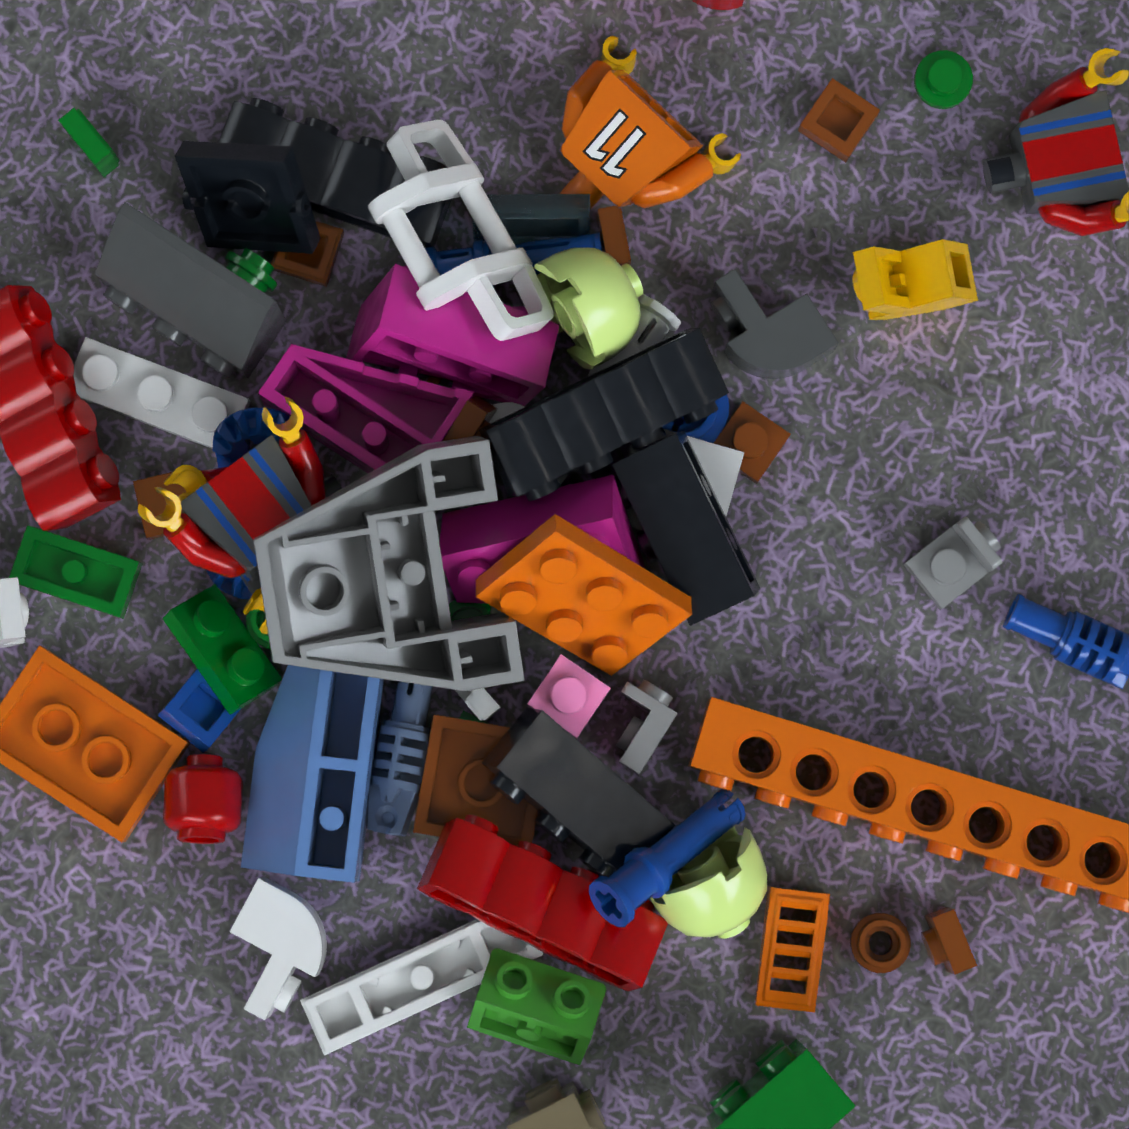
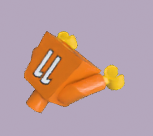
M610 36L605 40L601 61H594L568 90L561 128L566 140L560 151L579 171L560 192V195H589L588 212L603 195L615 205H618V207L634 203L639 207L649 208L681 199L711 179L713 173L725 174L729 172L741 157V153H738L731 160H722L716 155L714 147L719 146L728 137L723 133L715 135L704 148L703 154L697 153L703 145L629 75L635 66L637 50L633 49L625 59H615L610 55L618 45L619 37Z

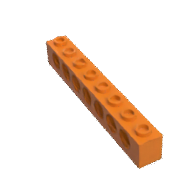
M714 697L708 699L688 767L700 770L698 782L732 791L734 781L756 787L757 791L754 797L756 800L789 809L791 799H796L814 805L812 817L841 826H846L849 816L871 822L868 834L901 844L904 842L906 833L929 840L926 851L929 853L961 861L963 851L985 857L983 866L985 870L1018 879L1020 869H1025L1043 875L1041 887L1074 897L1078 886L1100 892L1097 904L1129 913V824ZM748 738L760 739L769 747L771 754L770 762L761 772H750L739 761V748ZM807 755L820 758L827 768V778L824 784L816 790L804 788L796 777L797 765ZM866 772L876 775L881 780L884 788L883 797L880 802L870 808L861 805L854 795L855 781ZM922 790L932 792L940 802V813L937 819L928 825L919 823L911 811L913 798ZM982 807L990 810L997 821V829L994 836L985 842L976 840L969 829L971 815ZM1042 825L1052 833L1054 846L1047 857L1038 860L1030 854L1027 848V837L1033 828ZM1101 843L1109 851L1111 862L1108 870L1103 875L1095 877L1089 873L1085 866V854L1093 844Z

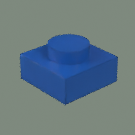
M196 669L158 716L204 753L241 709L230 715L199 670Z

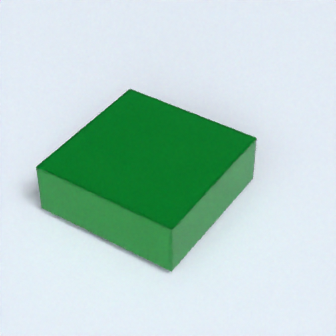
M73 108L58 120L103 177L119 166L118 162L120 160L112 148L80 109L76 110Z

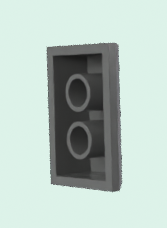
M124 202L121 206L95 271V275L107 286L103 296L131 315L139 307L155 317L156 320L151 327L174 344L181 347L187 338L205 351L200 360L221 375L230 378L234 370H236L246 378H249L287 322L277 302L128 203Z

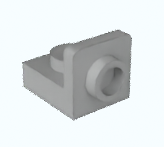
M965 516L904 563V566L938 609L941 610L1003 562L996 553L1001 549V546L994 534L981 521H977L973 525L969 518Z
M644 679L638 688L626 682L621 690V695L648 711L649 715L645 721L634 716L616 744V747L625 752L619 763L637 775H640L678 714L668 707L673 697Z

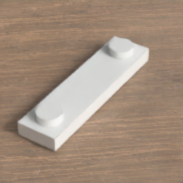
M475 919L302 998L300 1002L323 1054L327 1055L481 984L493 949H502L531 960L542 956L543 952L521 939L505 934Z

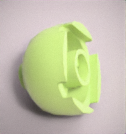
M589 247L570 248L555 253L535 264L534 269L541 272L537 277L554 311V317L550 321L560 324L558 334L565 331L576 344L566 351L580 366L592 370L611 360L627 347L639 327L641 312L638 297L643 295L641 281L629 264L625 263L620 266L616 259L608 253Z
M733 826L672 876V884L668 892L660 898L651 897L650 900L668 924L687 936H718L719 938L726 939L744 931L750 924V918L757 912L767 892L766 865L751 831L744 827L743 835H738Z

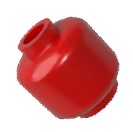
M209 754L187 756V765L176 767L166 775L163 821L169 829L177 832L178 841L194 844L225 842L226 834L236 830L241 823L243 790L241 776L237 771L223 767V757Z

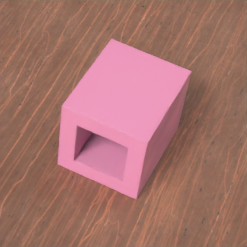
M561 654L527 705L533 709L543 710L577 740L611 688Z

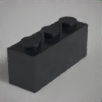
M684 430L612 464L617 474L614 478L625 510L633 507L643 528L637 531V537L644 554L651 563L659 561L667 577V583L691 597L692 615L687 618L690 626L741 603L758 593L761 588Z
M526 707L482 762L495 774L490 784L516 805L522 799H525L540 812L534 821L561 843L567 837L572 839L584 850L579 856V860L599 876L609 877L624 865L625 856L630 851L640 847L650 848L675 826L674 823L543 710Z

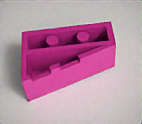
M395 264L361 304L346 356L347 359L399 369V375L403 373L417 377L419 373L452 380V389L460 388L474 392L476 397L479 396L499 402H513L522 406L527 405L546 386L560 324L549 321L537 332L505 341L497 340L492 335L468 292L439 308L426 311L416 295L419 286L409 268ZM503 304L508 313L513 317L529 315L524 306L511 307Z
M294 344L289 346L258 392L265 407L284 412L288 416H291V408L286 403L285 397L291 398L302 410L304 417L302 427L307 434L366 473L374 471L417 445L443 441L467 400L474 398V392L460 388L452 389L419 380L415 376L403 373L399 375L365 366L362 362Z
M610 475L562 486L552 493L533 501H528L526 496L522 495L443 513L440 534L443 570L456 602L487 604L475 597L476 579L554 514L645 569L644 561L614 476Z

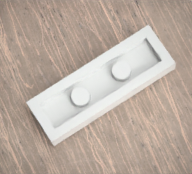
M87 337L84 339L74 364L73 377L76 393L82 400L211 449L213 448L214 432L218 425L229 415L248 409L251 402L249 398Z

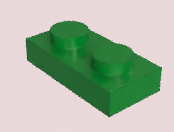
M27 525L9 578L18 577L19 585L124 619L143 563Z
M216 584L170 609L162 618L230 715L269 692L282 681L281 676L259 645L253 640L247 628Z

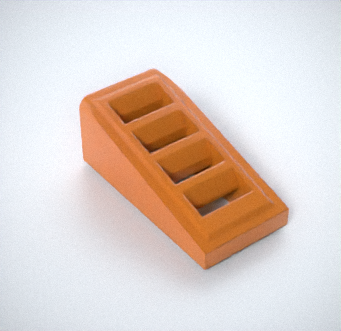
M768 886L755 1006L815 1013L830 894ZM781 907L812 910V922L780 919ZM778 931L810 934L809 946L776 942ZM774 955L808 958L807 969L773 966ZM771 978L805 982L804 993L770 990Z

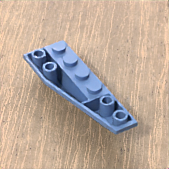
M292 665L287 666L255 749L241 868L352 883L360 881L368 818L369 788L376 752L384 679Z

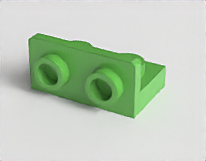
M496 948L491 952L467 1028L581 1065L594 1032L605 996L606 986L603 983Z

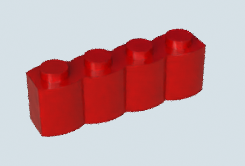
M7 285L0 289V437L11 464L21 476L25 500L38 525L43 531L66 529L121 500L118 484L119 472L114 461L107 454L103 453L98 445L96 433L97 420L92 408L76 393L73 377L74 364L67 351L54 340L51 325L52 312L49 304L32 286Z
M468 814L464 820L455 818L445 823L417 887L419 891L449 907L470 914L496 930L521 939L554 958L577 966L579 969L603 982L625 991H632L643 987L668 925L664 918L655 913L656 909L650 900H647L635 910L634 919L625 927H616L599 914L590 899L589 885L599 875L580 867H572L570 872L565 871L550 862L552 854L548 850L534 843L519 841L517 846L512 845L497 836L499 828L484 818Z

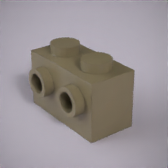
M557 1078L551 1079L525 1093L527 1099L524 1102L526 1105L510 1112L507 1123L508 1129H606L605 1119L591 1090L588 1089L579 1094L573 1081L561 1087Z

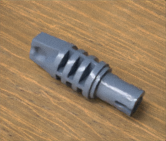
M398 681L391 720H384V725H380L369 788L368 830L393 836L405 837L407 835L418 803L431 729L426 728L425 725L433 686Z

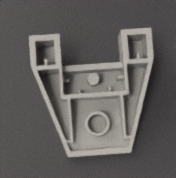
M471 436L417 445L253 539L273 663L460 691L525 681L517 625L514 619L501 612L451 621L435 511L498 501L488 439L480 436Z

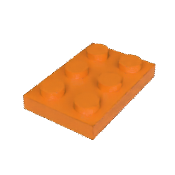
M556 514L476 579L475 597L610 676L614 675L692 615L690 596Z
M40 645L0 704V763L121 843L127 841L165 783L166 775L175 768L190 745L188 740Z

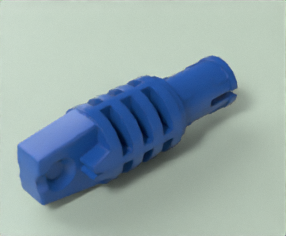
M1017 594L1007 612L1003 628L1011 629L1050 647L1049 653L1053 655L1055 660L1123 689L1129 677V634L1078 611H1069L1066 615H1063L1028 600L1021 594Z

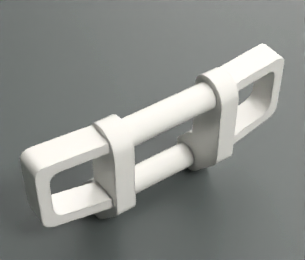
M433 120L400 127L388 140L387 148L405 182L376 197L370 202L368 209L377 224L383 223L404 259L419 286L416 295L426 311L439 308L468 292L492 335L497 340L505 341L541 330L554 317L553 308L524 248H516L481 185L484 182V177L477 165L472 161L449 125L443 120ZM430 143L448 168L428 172L413 144ZM461 197L493 254L471 259L440 275L406 213L412 211L417 206ZM513 280L529 315L522 317L511 316L492 285Z

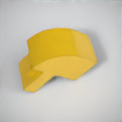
M941 239L902 251L873 246L853 252L856 267L852 278L853 287L858 299L862 302L863 310L868 311L869 320H887L941 311L978 301L968 244Z

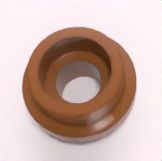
M873 913L865 916L855 925L851 933L850 947L855 960L863 968L875 973H888L896 970L905 962L910 952L911 940L907 928L898 918L886 913ZM878 931L886 932L891 940L889 950L883 954H875L869 947L870 937Z

